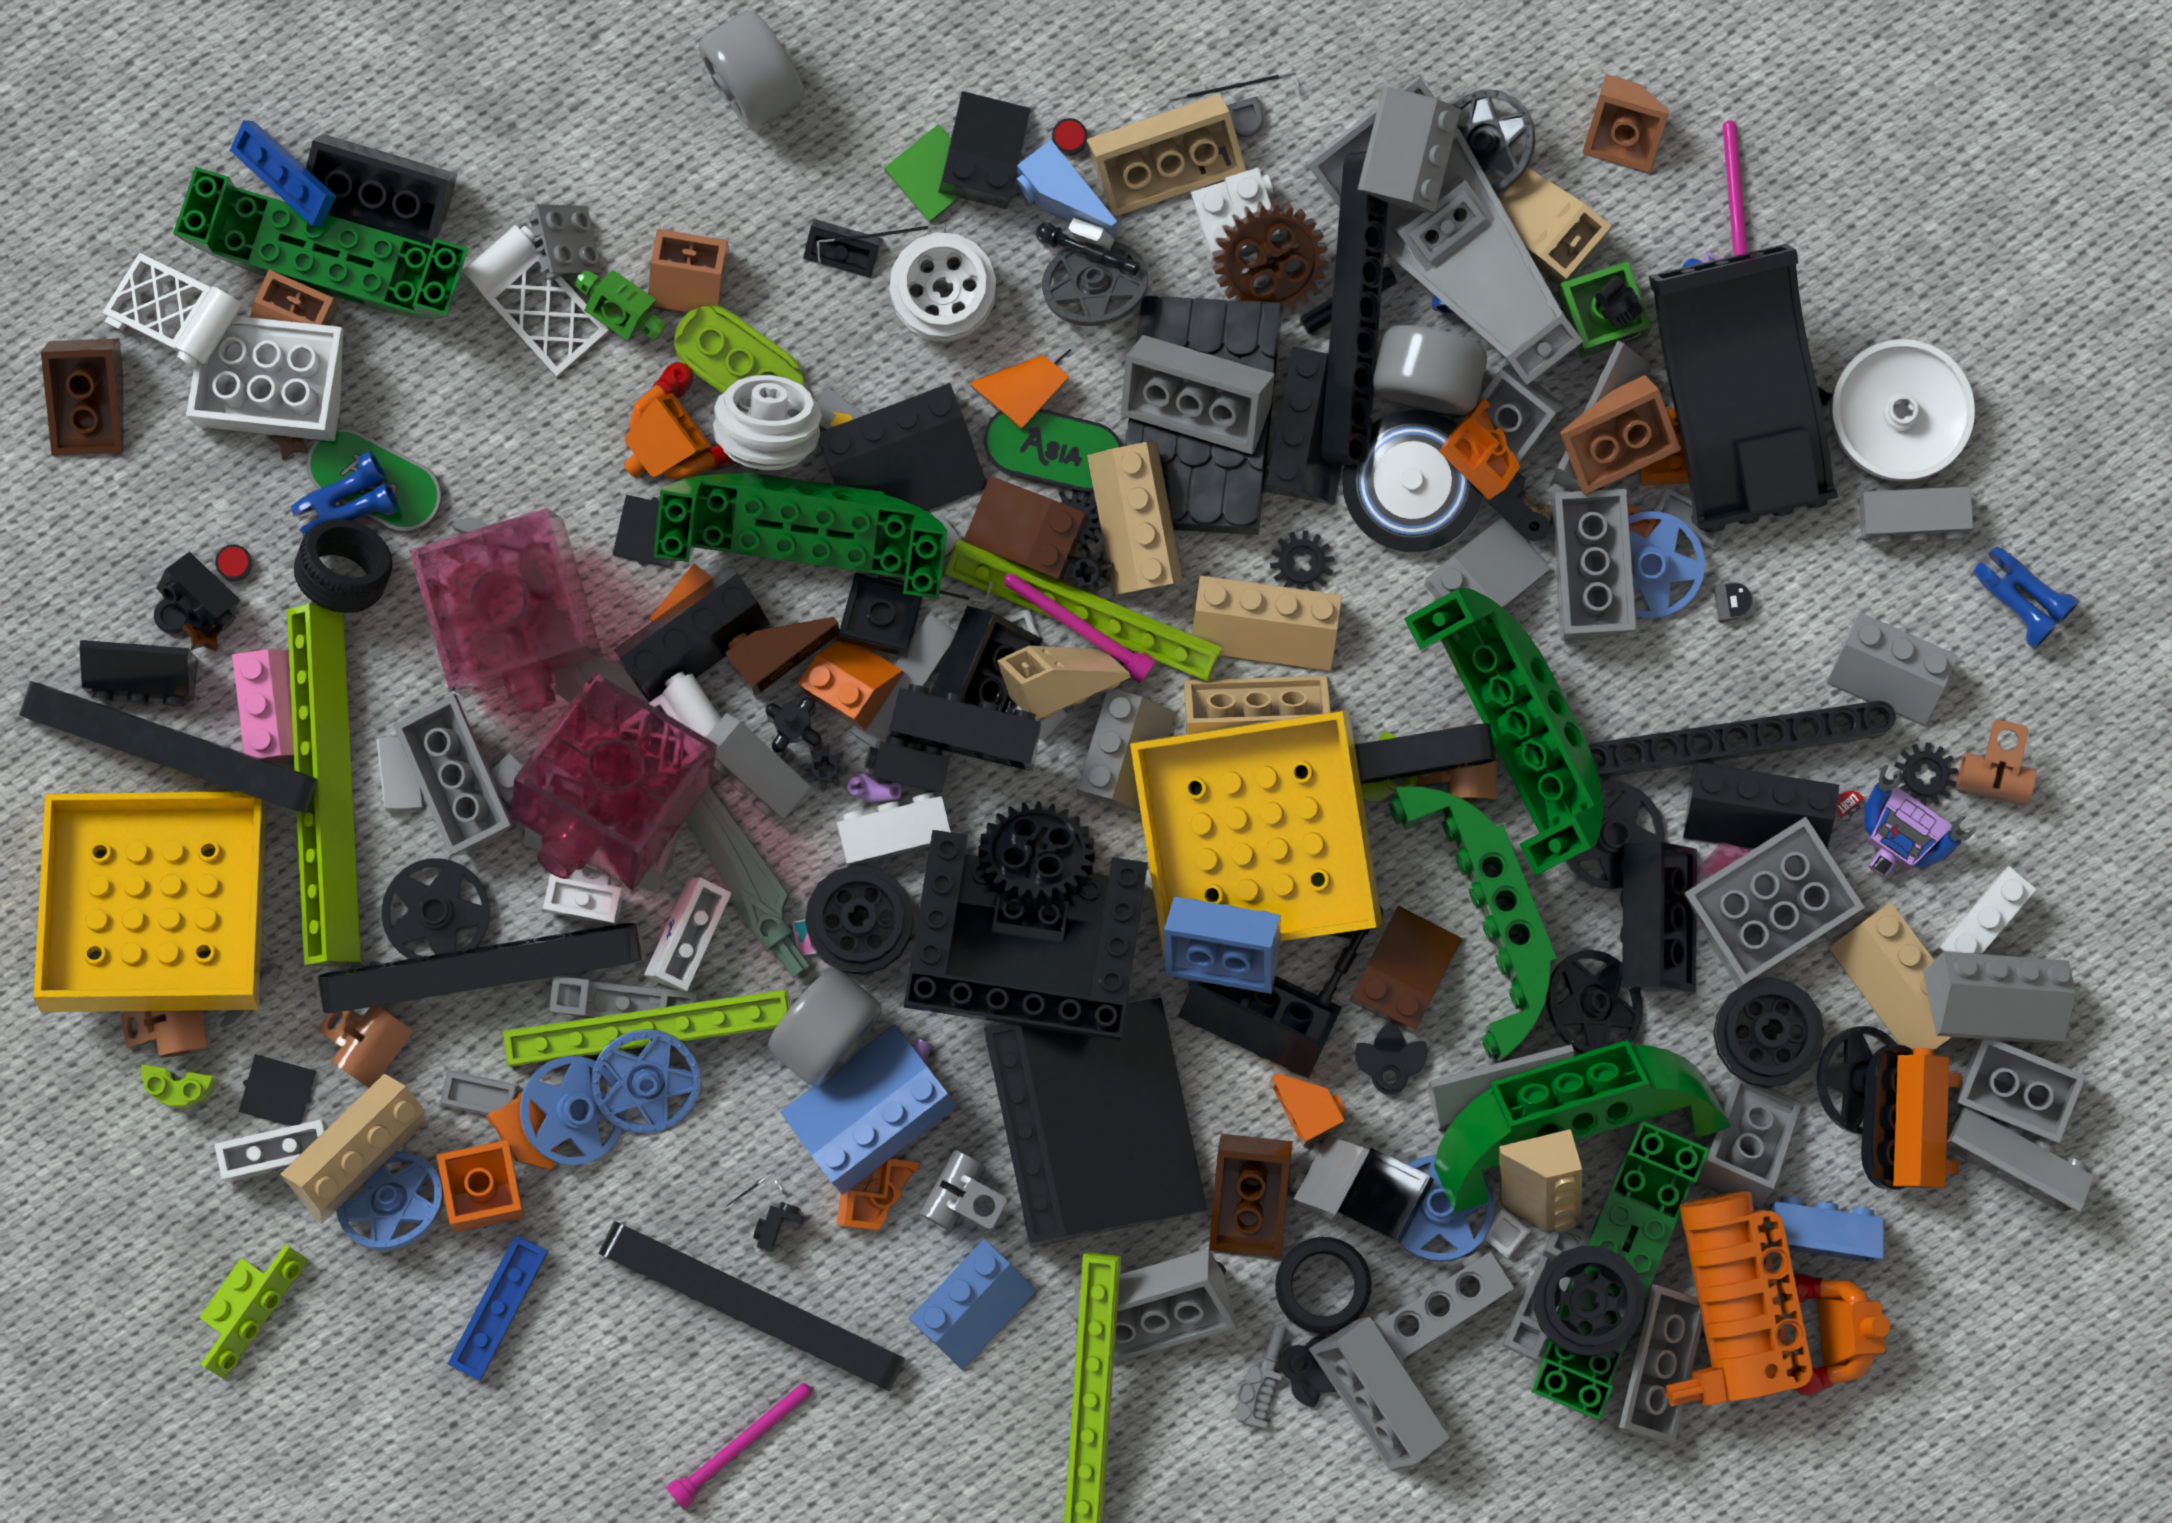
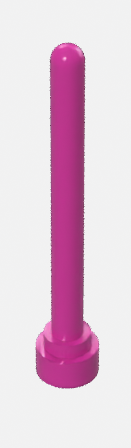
M1728 120L1723 124L1722 128L1733 256L1747 253L1737 126L1735 122Z
M1009 573L1004 577V584L1008 588L1125 664V669L1130 672V677L1141 683L1156 661V659L1145 652L1142 654L1137 651L1132 653L1015 574Z
M805 1383L800 1384L689 1478L686 1479L685 1476L680 1480L676 1478L665 1488L682 1509H686L695 1501L693 1497L698 1494L696 1490L804 1401L811 1394V1387Z

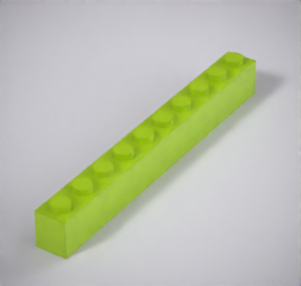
M309 603L287 609L294 770L318 779L307 813L297 811L304 965L344 966L361 962L355 855L356 837L354 833V800L352 795V764L346 677L347 659L345 656L344 637L345 623L343 613L327 610L317 604Z

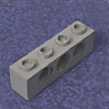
M1480 1250L1461 1261L1465 1267L1461 1271L1452 1275L1450 1270H1447L1431 1281L1434 1288L1422 1295L1418 1289L1400 1300L1404 1306L1400 1310L1391 1314L1389 1309H1386L1372 1318L1373 1321H1376L1382 1327L1385 1333L1384 1339L1392 1351L1397 1352L1402 1359H1405L1514 1289L1491 1251L1484 1256ZM1471 1277L1477 1281L1479 1290L1476 1296L1466 1297L1460 1292L1459 1283L1462 1278ZM1438 1296L1447 1301L1448 1311L1445 1316L1437 1317L1431 1314L1428 1308L1431 1298ZM1410 1316L1416 1320L1418 1329L1415 1335L1404 1336L1400 1333L1398 1321L1401 1317Z

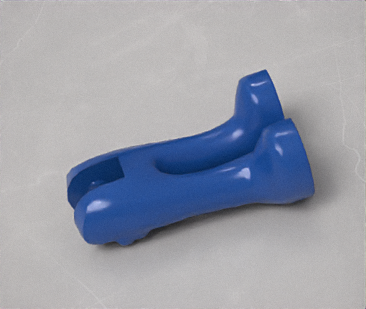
M371 450L359 457V468L354 473L307 494L291 506L293 517L309 513L316 509L319 516L318 519L299 529L303 536L313 526L323 521L334 519L351 521L377 511L385 515L399 512L395 494L388 483L377 486L371 492L352 502L336 506V502L340 499L387 480L382 466Z
M1995 547L1989 552V556L2007 574L2001 579L1991 568L1981 562L1975 567L1973 573L1993 596L2022 619L2027 626L2026 642L2035 650L2051 634L2056 625H2059L2076 608L2080 601L2071 594L2055 592L2035 577L2011 553L2002 548ZM2020 586L2033 596L2047 610L2049 616L2023 597L2016 590V587Z

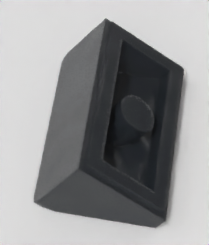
M815 219L810 227L803 259L819 263L818 240L865 235V233ZM870 237L835 242H819L820 263L871 278L883 238Z

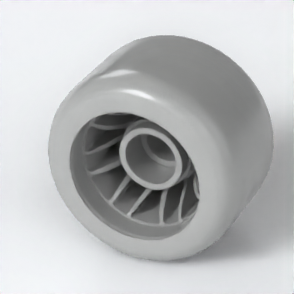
M742 12L709 32L700 40L699 52L715 86L746 126L750 128L761 127L802 100L804 87L792 61L773 31L756 12Z
M1396 325L1389 328L1382 339L1373 378L1374 389L1383 398L1412 409L1442 415H1466L1472 412L1478 403L1487 366V353L1479 343L1452 332L1425 326Z
M835 968L829 969L820 975L788 1010L770 1036L768 1048L779 1061L804 1082L812 1086H820L829 1080L857 1052L878 1021L882 1012L881 1006L871 994L846 973Z

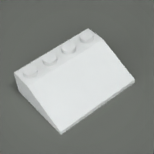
M235 316L205 366L197 364L193 370L186 416L197 427L335 441L341 399L343 328Z

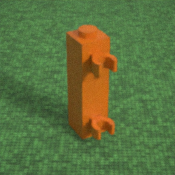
M1913 1048V1055H1898L1893 1186L1945 1188L1946 1174L1958 1175L1959 1160H1947L1946 1150L1949 1087L1961 1088V1073H1950V1057L1935 1056V1049Z

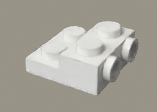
M1259 167L1226 177L1224 182L1191 192L1194 207L1212 260H1215L1212 252L1222 250L1217 245L1215 239L1227 237L1222 226L1227 225L1233 228L1236 225L1232 218L1233 214L1243 219L1246 217L1244 207L1247 206L1255 213L1260 201L1266 210H1270L1271 203L1268 196L1274 194L1268 174L1261 176ZM1279 229L1272 234V241L1280 239ZM1246 245L1242 247L1240 251L1247 250L1255 246Z

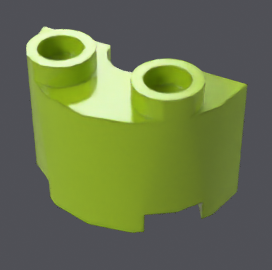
M141 1064V1079L145 1090L158 1102L174 1109H191L203 1103L214 1092L218 1079L214 1076L187 1072L182 1080L175 1081L172 1077V1071L167 1070V1068Z

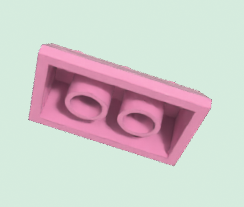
M267 649L232 654L244 753L271 763L294 760L289 650Z

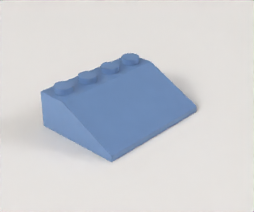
M894 1024L852 1056L824 1084L813 1086L780 1113L831 1183L843 1195L957 1107V1104Z

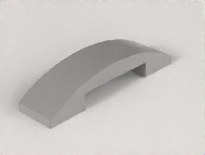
M553 976L549 1012L595 1018L696 1003L697 992L664 988L654 989Z
M1576 1227L1565 1232H1557L1555 1229L1552 1231L1502 1345L1503 1347L1533 1361L1537 1360L1547 1336L1540 1330L1533 1310L1534 1287L1543 1268L1561 1252L1581 1245L1586 1246L1591 1234ZM1564 1277L1560 1280L1559 1286L1563 1291H1566L1571 1280L1570 1278Z

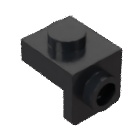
M784 1202L780 1203L779 1208L770 1206L766 1220L759 1218L753 1235V1239L758 1240L756 1247L772 1253L783 1219L804 1226L806 1218L799 1215L801 1208Z

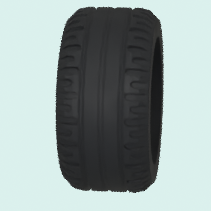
M342 519L327 520L313 526L303 537L294 562L295 580L303 594L318 606L339 613H357L365 609L367 610L376 604L382 597L392 572V555L386 542L370 528L357 522ZM336 555L348 558L357 563L367 575L363 577H347L337 574L327 568L319 557Z
M1314 1237L1297 1244L1282 1260L1275 1280L1277 1301L1286 1317L1299 1328L1319 1334L1337 1332L1357 1320L1369 1302L1372 1289L1371 1274L1365 1259L1350 1244L1333 1237ZM1318 1254L1332 1255L1342 1260L1350 1269L1354 1279V1292L1351 1301L1342 1311L1331 1316H1317L1307 1312L1298 1304L1293 1294L1292 1281L1297 1267L1307 1258Z

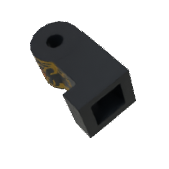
M1517 471L1506 489L1488 500V504L1523 537L1531 541L1542 540L1549 533L1552 512L1547 505L1536 502L1523 490L1526 478Z

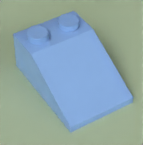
M1049 140L1017 165L1018 178L1016 180L1019 186L1016 188L1028 204L1034 201L1039 209L1071 223L1074 217L1105 228L1113 239L1117 237V220L1052 140Z

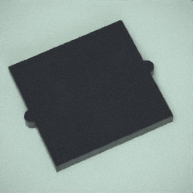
M626 495L613 556L637 560L639 565H643L646 562L665 567L671 566L672 560L653 557L659 508L658 498L653 497L649 500Z
M255 1054L249 1077L243 1081V1085L246 1087L238 1112L289 1126L301 1124L306 1105L312 1101L309 1095L316 1071Z

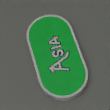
M347 428L336 430L335 441L316 440L313 443L307 456V471L317 489L333 484L354 473L359 468V457L370 450L376 456L386 474L387 480L337 501L338 503L345 505L371 492L377 486L388 483L395 494L399 512L385 515L377 511L364 515L365 517L393 531L405 533L424 528L437 516L442 502L440 486L434 474L424 465L358 431Z

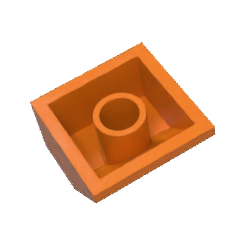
M836 641L816 655L797 684L807 696L865 731L904 674V671L866 647Z
M1279 1073L1271 1077L1269 1083L1303 1146L1343 1125V1116H1345L1347 1111L1337 1093L1331 1096L1327 1088Z
M508 1140L436 1154L449 1224L454 1233L525 1218L519 1183Z

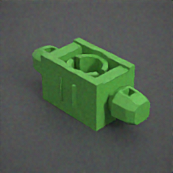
M583 270L574 283L576 287L586 296H591L584 311L626 340H629L638 329L641 330V334L650 339L657 340L666 327L665 324L656 315L649 314L656 301L654 297L614 270L602 281L599 280V276Z

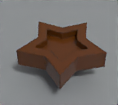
M273 435L269 438L280 446L283 460L293 452L308 453L304 443L305 438Z
M190 623L183 624L182 629L191 637V650L204 646L217 651V637L222 632L220 629L206 637L198 628L193 627Z

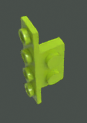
M285 1244L265 1273L245 1259L240 1258L199 1316L200 1319L221 1333V1336L200 1365L222 1379L227 1377L230 1371L237 1365L239 1358L251 1341L258 1335L259 1330L272 1311L279 1305L280 1300L291 1284L300 1275L308 1261L305 1256Z

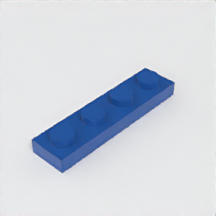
M243 120L230 151L311 226L322 227L336 195L257 123Z
M515 1234L447 1363L448 1365L479 1381L482 1380L549 1251Z

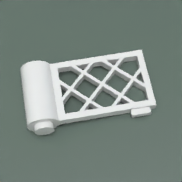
M514 225L462 271V274L544 365L558 377L601 339L609 329L584 311L587 304L561 276L554 279L560 287H551V280H547V287L526 285V272L537 262L540 264L539 257L542 254H537L536 247L534 246V238L536 237H534V234L526 226L519 229ZM522 276V285H512ZM505 290H521L520 310L504 309L496 298ZM525 291L546 292L545 311L524 310ZM550 292L566 293L571 298V313L549 312ZM575 304L584 314L575 313ZM511 315H520L519 324ZM524 316L545 317L544 336H529L523 330ZM549 317L570 318L569 338L548 337ZM574 318L590 319L599 330L589 339L573 338ZM534 341L544 342L543 351ZM548 342L569 343L568 357L558 366L547 356ZM573 343H581L582 345L572 353Z
M139 253L102 313L107 316L104 322L122 332L127 326L178 351L179 353L176 357L190 367L195 368L197 364L205 366L242 304L214 286H207ZM146 266L150 267L152 279L139 284L138 278ZM175 279L176 290L163 295L162 284ZM154 288L155 299L142 305L140 294ZM197 291L202 292L197 302L187 307L186 296ZM132 298L133 309L122 314L118 313L123 302ZM178 300L179 311L166 316L164 305ZM156 309L157 321L144 326L143 314ZM180 321L181 328L174 339L169 338L167 326Z
M679 672L665 682L667 688L661 695L600 737L598 732H595L579 743L582 750L576 755L593 781L612 787L614 777L631 780L629 793L642 797L705 753L699 744L722 718L693 674L685 676L683 672ZM659 706H662L668 715L666 731L648 727L651 712ZM643 718L642 726L634 725ZM673 725L679 733L672 732ZM628 728L641 730L637 751L620 748L622 732ZM647 732L665 735L661 756L644 752ZM671 737L682 738L691 752L681 759L668 757ZM614 739L613 746L605 745L609 741ZM600 748L612 750L609 770L596 769L589 755ZM619 752L636 755L632 776L615 772ZM642 757L660 760L658 774L651 780L639 777ZM666 762L674 763L670 767L665 769ZM600 774L607 775L606 782ZM638 782L645 783L643 786L637 789Z

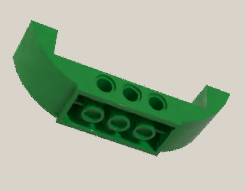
M198 167L194 169L173 235L193 247L223 261L249 270L252 273L266 276L268 270H272L329 296L386 313L425 319L447 317L469 248L434 238L431 246L331 215H327L322 227L311 226L288 203L237 188L230 177Z
M743 471L742 474H713L686 478L660 490L653 557L689 562L694 548H702L905 578L903 594L939 599L947 529L942 522L927 511L906 501L884 495V492Z
M1397 787L1392 795L1391 804L1388 805L1395 824L1402 822L1405 830L1445 815V821L1442 822V826L1448 841L1452 842L1455 840L1459 849L1455 859L1461 874H1469L1472 884L1468 891L1473 905L1476 909L1482 907L1486 917L1482 922L1484 933L1488 941L1492 942L1495 940L1498 947V955H1495L1498 968L1502 976L1508 974L1512 982L1511 988L1508 989L1515 1009L1522 1007L1523 1011L1492 1022L1484 1030L1486 1034L1481 1040L1488 1058L1495 1056L1497 1063H1501L1521 1044L1535 1025L1545 1004L1550 983V966H1552L1557 957L1504 825L1496 826L1482 811L1465 800L1444 791L1425 787ZM1486 864L1493 865L1498 870L1499 876L1494 878L1486 876L1482 866ZM1506 898L1511 903L1512 910H1500L1496 905L1495 899ZM1518 931L1523 934L1525 944H1514L1509 938V932Z
M1625 1040L1490 1082L1491 1088L1466 1106L1445 1132L1437 1150L1434 1169L1453 1212L1456 1213L1489 1202L1482 1170L1499 1166V1146L1570 1129L1574 1141L1681 1108L1696 1138L1730 1128L1731 1124L1709 1081L1694 1064L1685 1057L1669 1050L1647 1045H1631L1629 1040Z
M1641 1121L1606 1194L1586 1246H1601L1622 1255L1638 1273L1645 1293V1302L1679 1218V1205L1685 1203L1691 1186L1697 1182L1710 1149ZM1588 1267L1584 1272L1585 1277L1590 1281H1594L1598 1277V1271L1594 1267ZM1572 1280L1567 1291H1570L1573 1287ZM1614 1283L1609 1284L1607 1294L1613 1298L1619 1296L1620 1287ZM1582 1292L1578 1297L1582 1301L1580 1308L1586 1312L1593 1311L1596 1307L1592 1303L1594 1296L1589 1292ZM1561 1305L1558 1316L1561 1319H1566L1570 1315L1569 1308L1566 1305ZM1607 1311L1603 1319L1606 1324L1613 1325L1617 1321V1315L1613 1311ZM1586 1321L1581 1322L1578 1326V1331L1580 1334L1587 1336L1591 1333L1592 1326ZM1548 1339L1531 1392L1600 1421L1613 1386H1611L1612 1380L1629 1339L1618 1349L1598 1356L1573 1355L1555 1346Z

